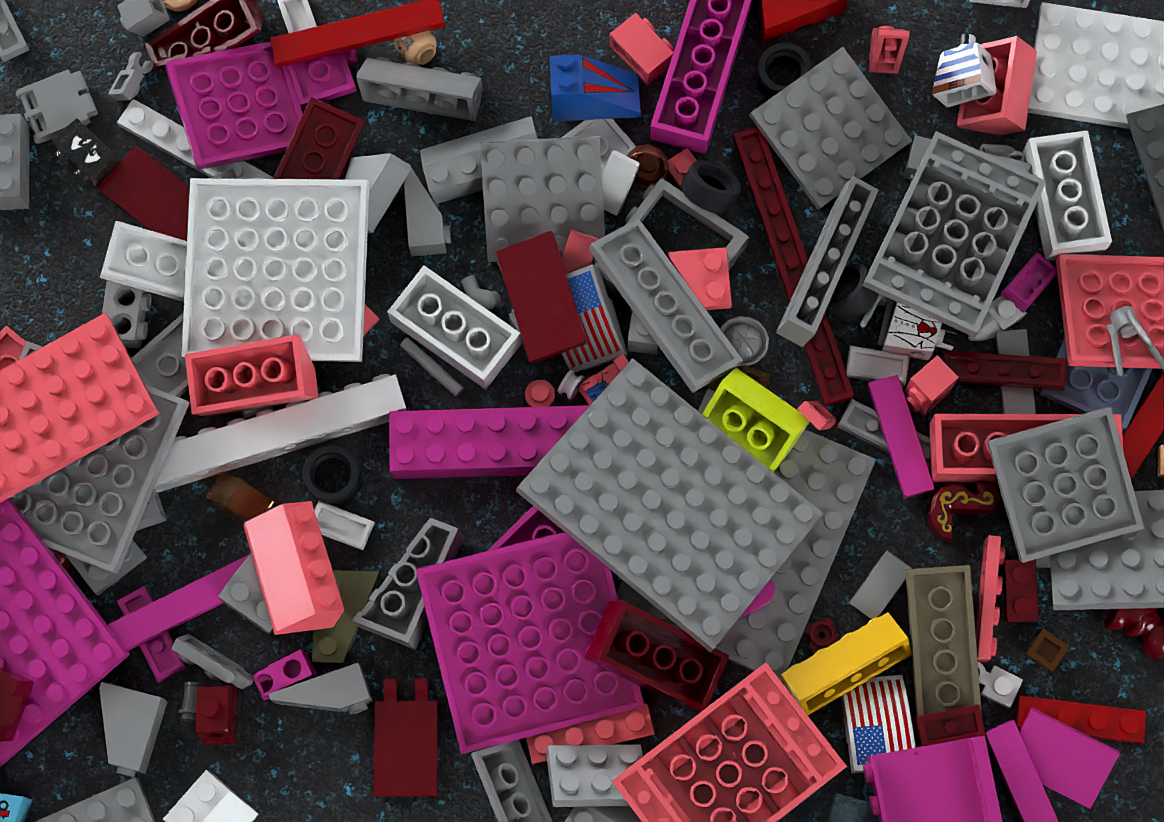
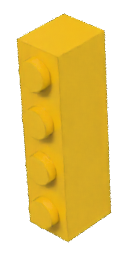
M889 612L880 617L871 619L867 625L845 634L839 641L829 647L818 650L805 661L792 665L781 676L790 694L804 712L810 715L911 656L909 639Z

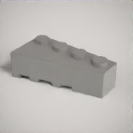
M429 518L407 547V552L398 564H394L388 572V577L378 590L375 589L369 597V602L361 612L356 614L352 621L362 629L416 650L428 623L416 569L456 559L465 538L461 531L456 527Z

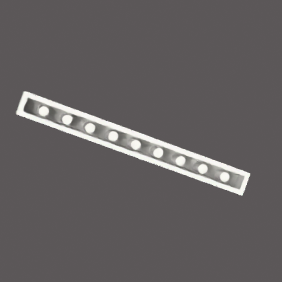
M382 374L372 379L373 382L363 385L361 383H352L345 386L344 390L333 394L332 392H323L318 394L319 398L304 403L303 401L288 403L285 406L286 408L277 411L272 409L261 411L256 414L257 417L248 420L244 418L229 421L225 427L218 429L215 427L200 430L198 435L189 438L186 436L175 437L154 488L157 492H162L389 422V411H407L396 375Z

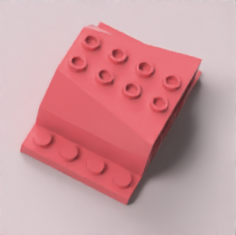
M765 662L612 780V783L642 822H777L847 766Z

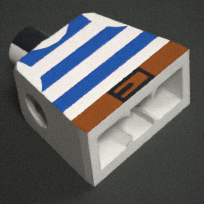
M960 35L958 37V47L943 51L940 55L932 95L946 107L996 94L992 57L979 43H976L974 35Z

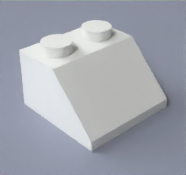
M205 770L163 820L165 822H253L259 814L216 775Z

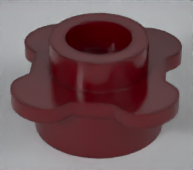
M824 618L815 624L810 622L806 625L804 632L809 636L811 642L809 648L811 651L816 653L818 650L829 647L839 641V637L835 635L832 619ZM819 633H824L825 637L820 638Z

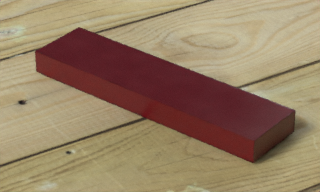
M944 350L943 362L959 377L956 383L1065 391L1067 359Z

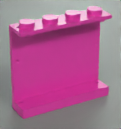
M985 736L866 756L867 763L863 764L866 783L872 784L874 796H869V803L872 815H878L879 822H1002Z

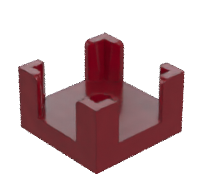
M0 668V742L13 740L35 682L3 668Z

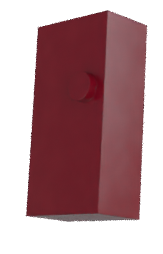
M609 601L584 659L688 711L702 712L710 703L729 655L716 648L709 652L689 634L625 601Z

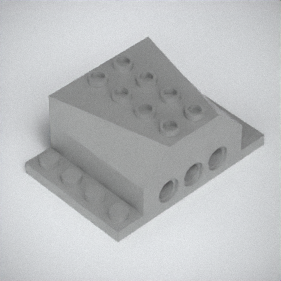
M936 131L862 286L972 337H976L1047 181Z

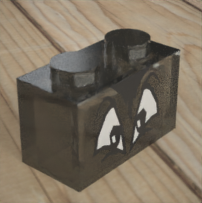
M77 118L51 141L57 150L54 153L56 158L66 167L71 164L76 169L74 172L76 177L86 186L91 183L97 189L120 163L117 155Z

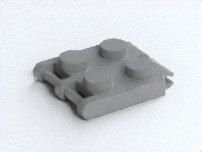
M68 69L20 88L15 92L17 98L22 100L26 110L24 116L26 121L31 123L35 133L33 136L35 143L45 142L91 123L89 118L98 114L90 93H88L89 90L81 71L71 74ZM27 97H30L31 102L33 104L34 109L32 110L27 100ZM36 119H39V122H40L41 127H42V129H43V131H41V132H40L39 127H38V125H37Z

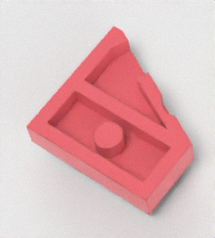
M726 248L668 252V259L706 310L729 309L732 307Z

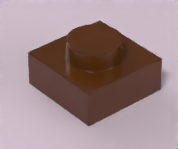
M1043 628L1024 656L1051 674L1070 646Z

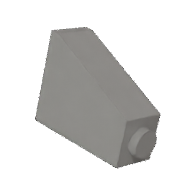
M391 153L352 157L347 169L345 180H368L370 182L368 233L374 232L411 169V165Z
M101 682L99 689L108 763L117 767L116 773L129 777H135L136 772L146 774L168 701L162 697Z

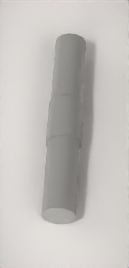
M407 337L402 341L400 347L455 397H458L463 392L464 388L412 340Z

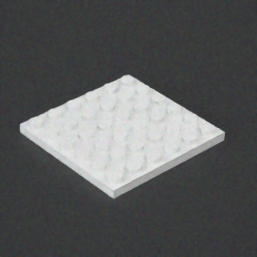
M190 178L182 358L185 359V354L298 334L312 361L362 362L370 182L368 180Z

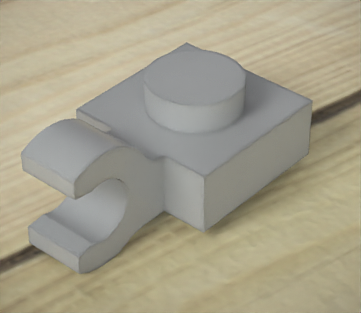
M132 53L126 69L119 72L108 93L116 101L134 98L140 90V82L144 77L142 74L152 70L154 65L152 61H145L142 67L139 65L142 53Z

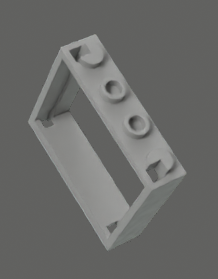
M661 178L656 185L651 184L646 189L642 197L644 201L639 208L634 206L625 219L626 225L638 218L643 222L658 200L663 196L730 241L726 247L729 271L747 247L749 236L715 213L701 209L693 204L682 191ZM594 258L592 264L601 270L605 288L625 301Z

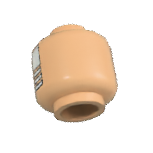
M430 31L394 39L396 51L406 62L424 65L436 53L437 41Z

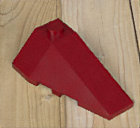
M210 0L146 43L145 46L152 62H154V67L161 69L165 67L167 61L223 51L239 46L261 31L264 16L256 0Z

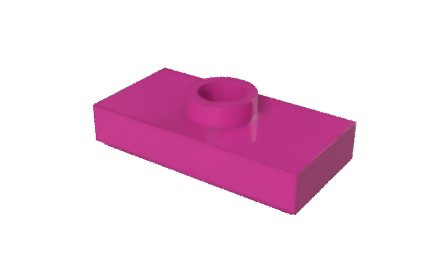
M1036 252L1000 294L1007 300L1012 301L1015 307L1024 313L1057 275V268Z

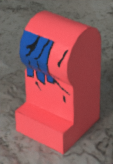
M624 354L613 360L611 365L599 373L586 379L578 387L579 392L588 405H591L629 363Z

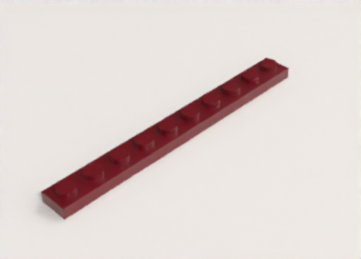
M758 127L733 133V140L788 302L790 303L808 260L766 138ZM825 312L815 335L804 345V349L823 405L827 407L853 399L854 393Z

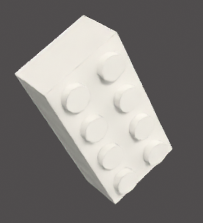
M1088 130L1029 138L1023 150L1025 162L1031 164L1029 173L1047 181L1034 208L1045 259L1054 261L1058 254H1104L1112 239Z
M426 266L420 269L387 311L392 324L485 390L522 344L520 332Z

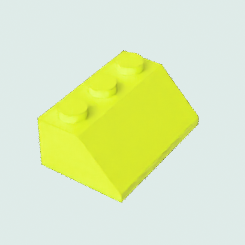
M737 368L732 370L721 381L702 413L704 417L773 473L791 451L810 422L797 409Z

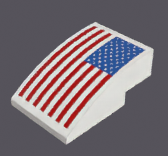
M902 675L873 677L841 696L851 774L864 773L863 764L867 763L866 756L916 748L908 698Z

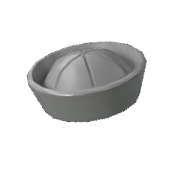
M738 316L729 319L720 328L742 358L743 362L740 366L756 364L765 356L768 350L769 337L766 329L759 321L750 317Z

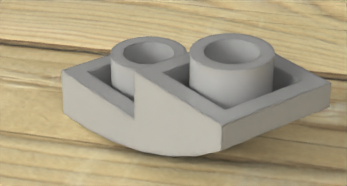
M886 550L849 603L871 619L878 617L906 579L905 569L912 568Z

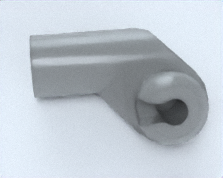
M983 144L980 147L981 152L1022 162L1025 161L1022 152L1016 151L1008 145Z
M474 275L462 279L461 283L468 297L487 310L500 306L502 299L497 291L491 292L480 289Z

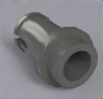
M198 682L184 683L182 709L178 710V714L181 715V721L196 723L197 687L204 686V684Z

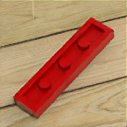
M1026 696L1017 697L1016 725L1018 729H1021L1033 707L1092 738L1138 744L1144 743L1146 711Z

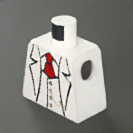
M896 302L882 351L909 355L910 358L930 360L935 346L952 351L957 334L940 329L942 322Z

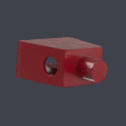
M234 685L197 687L196 733L205 746L236 745L237 687Z

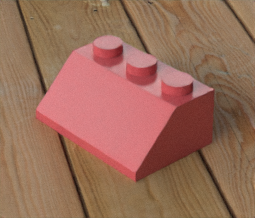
M1018 36L980 44L992 57L996 94L960 104L957 126L962 129L997 135L1025 131L1037 50Z

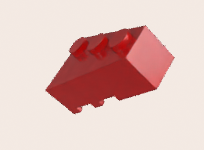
M758 0L762 43H768L772 38L785 33L788 35L796 32L797 28L810 23L813 25L846 12L848 0Z

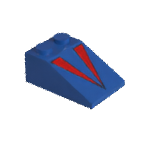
M579 54L550 56L553 122L641 117L637 73Z

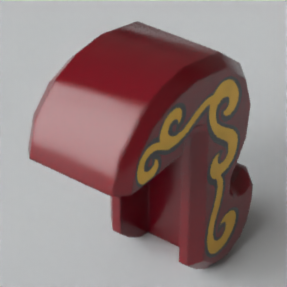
M982 481L976 483L972 491L959 484L941 487L931 499L928 508L927 521L931 533L939 541L948 543L952 538V514L990 515L1001 500L998 488L992 483Z

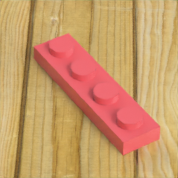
M989 535L983 543L975 632L977 661L982 664H986L991 659V656L996 655L997 638L993 637V626H997L999 623L1000 607H995L996 595L1001 594L1003 578L998 576L999 564L1003 565L1005 559V546H1001V537Z
M644 704V707L526 737L532 765L547 762L546 751L550 745H617L654 736L655 734L648 705Z

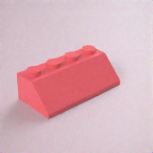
M298 334L185 354L191 413L194 415L209 417L319 398L315 367Z
M312 501L281 504L246 521L243 526L274 635L334 627L344 612V607Z

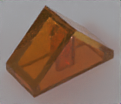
M224 472L220 473L205 497L244 521L267 512L273 504L272 500L242 479Z

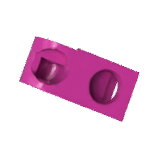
M301 649L268 665L267 668L253 675L263 700L270 699V693L318 677L309 654Z

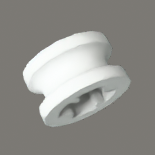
M571 369L562 380L557 392L559 394L566 393L567 398L572 400L579 391L578 387L584 382L585 377L582 375L577 377L575 371Z

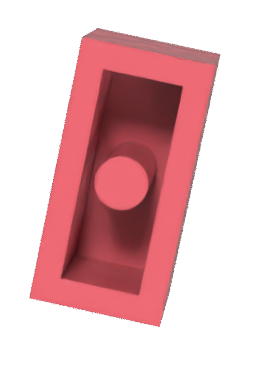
M634 13L609 34V46L638 74V77L647 86L669 69L674 49L665 38L661 40L655 33L653 25L646 18L642 20L637 13Z
M938 355L910 379L904 391L908 408L914 413L919 412L923 417L950 394L959 378Z

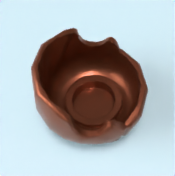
M649 144L639 145L628 153L627 157L640 163L632 185L648 188L651 184L656 185L661 178L666 179L669 163L667 157L659 148Z

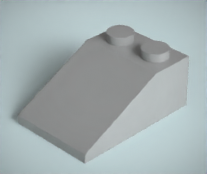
M250 553L218 595V599L270 635L273 628L252 554Z

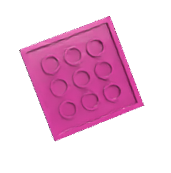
M271 41L166 62L165 68L197 170L286 152L303 113L288 66L277 68L275 65Z

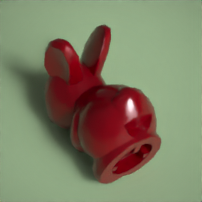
M1157 608L1108 609L1104 620V628L1108 630L1124 628L1126 636H1141L1143 651L1150 659L1160 660L1164 657V616L1163 618L1158 616Z

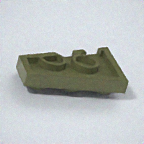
M332 570L343 603L344 612L334 627L314 630L313 664H345L358 631V625L352 620L369 602V597L375 584H377L380 572Z

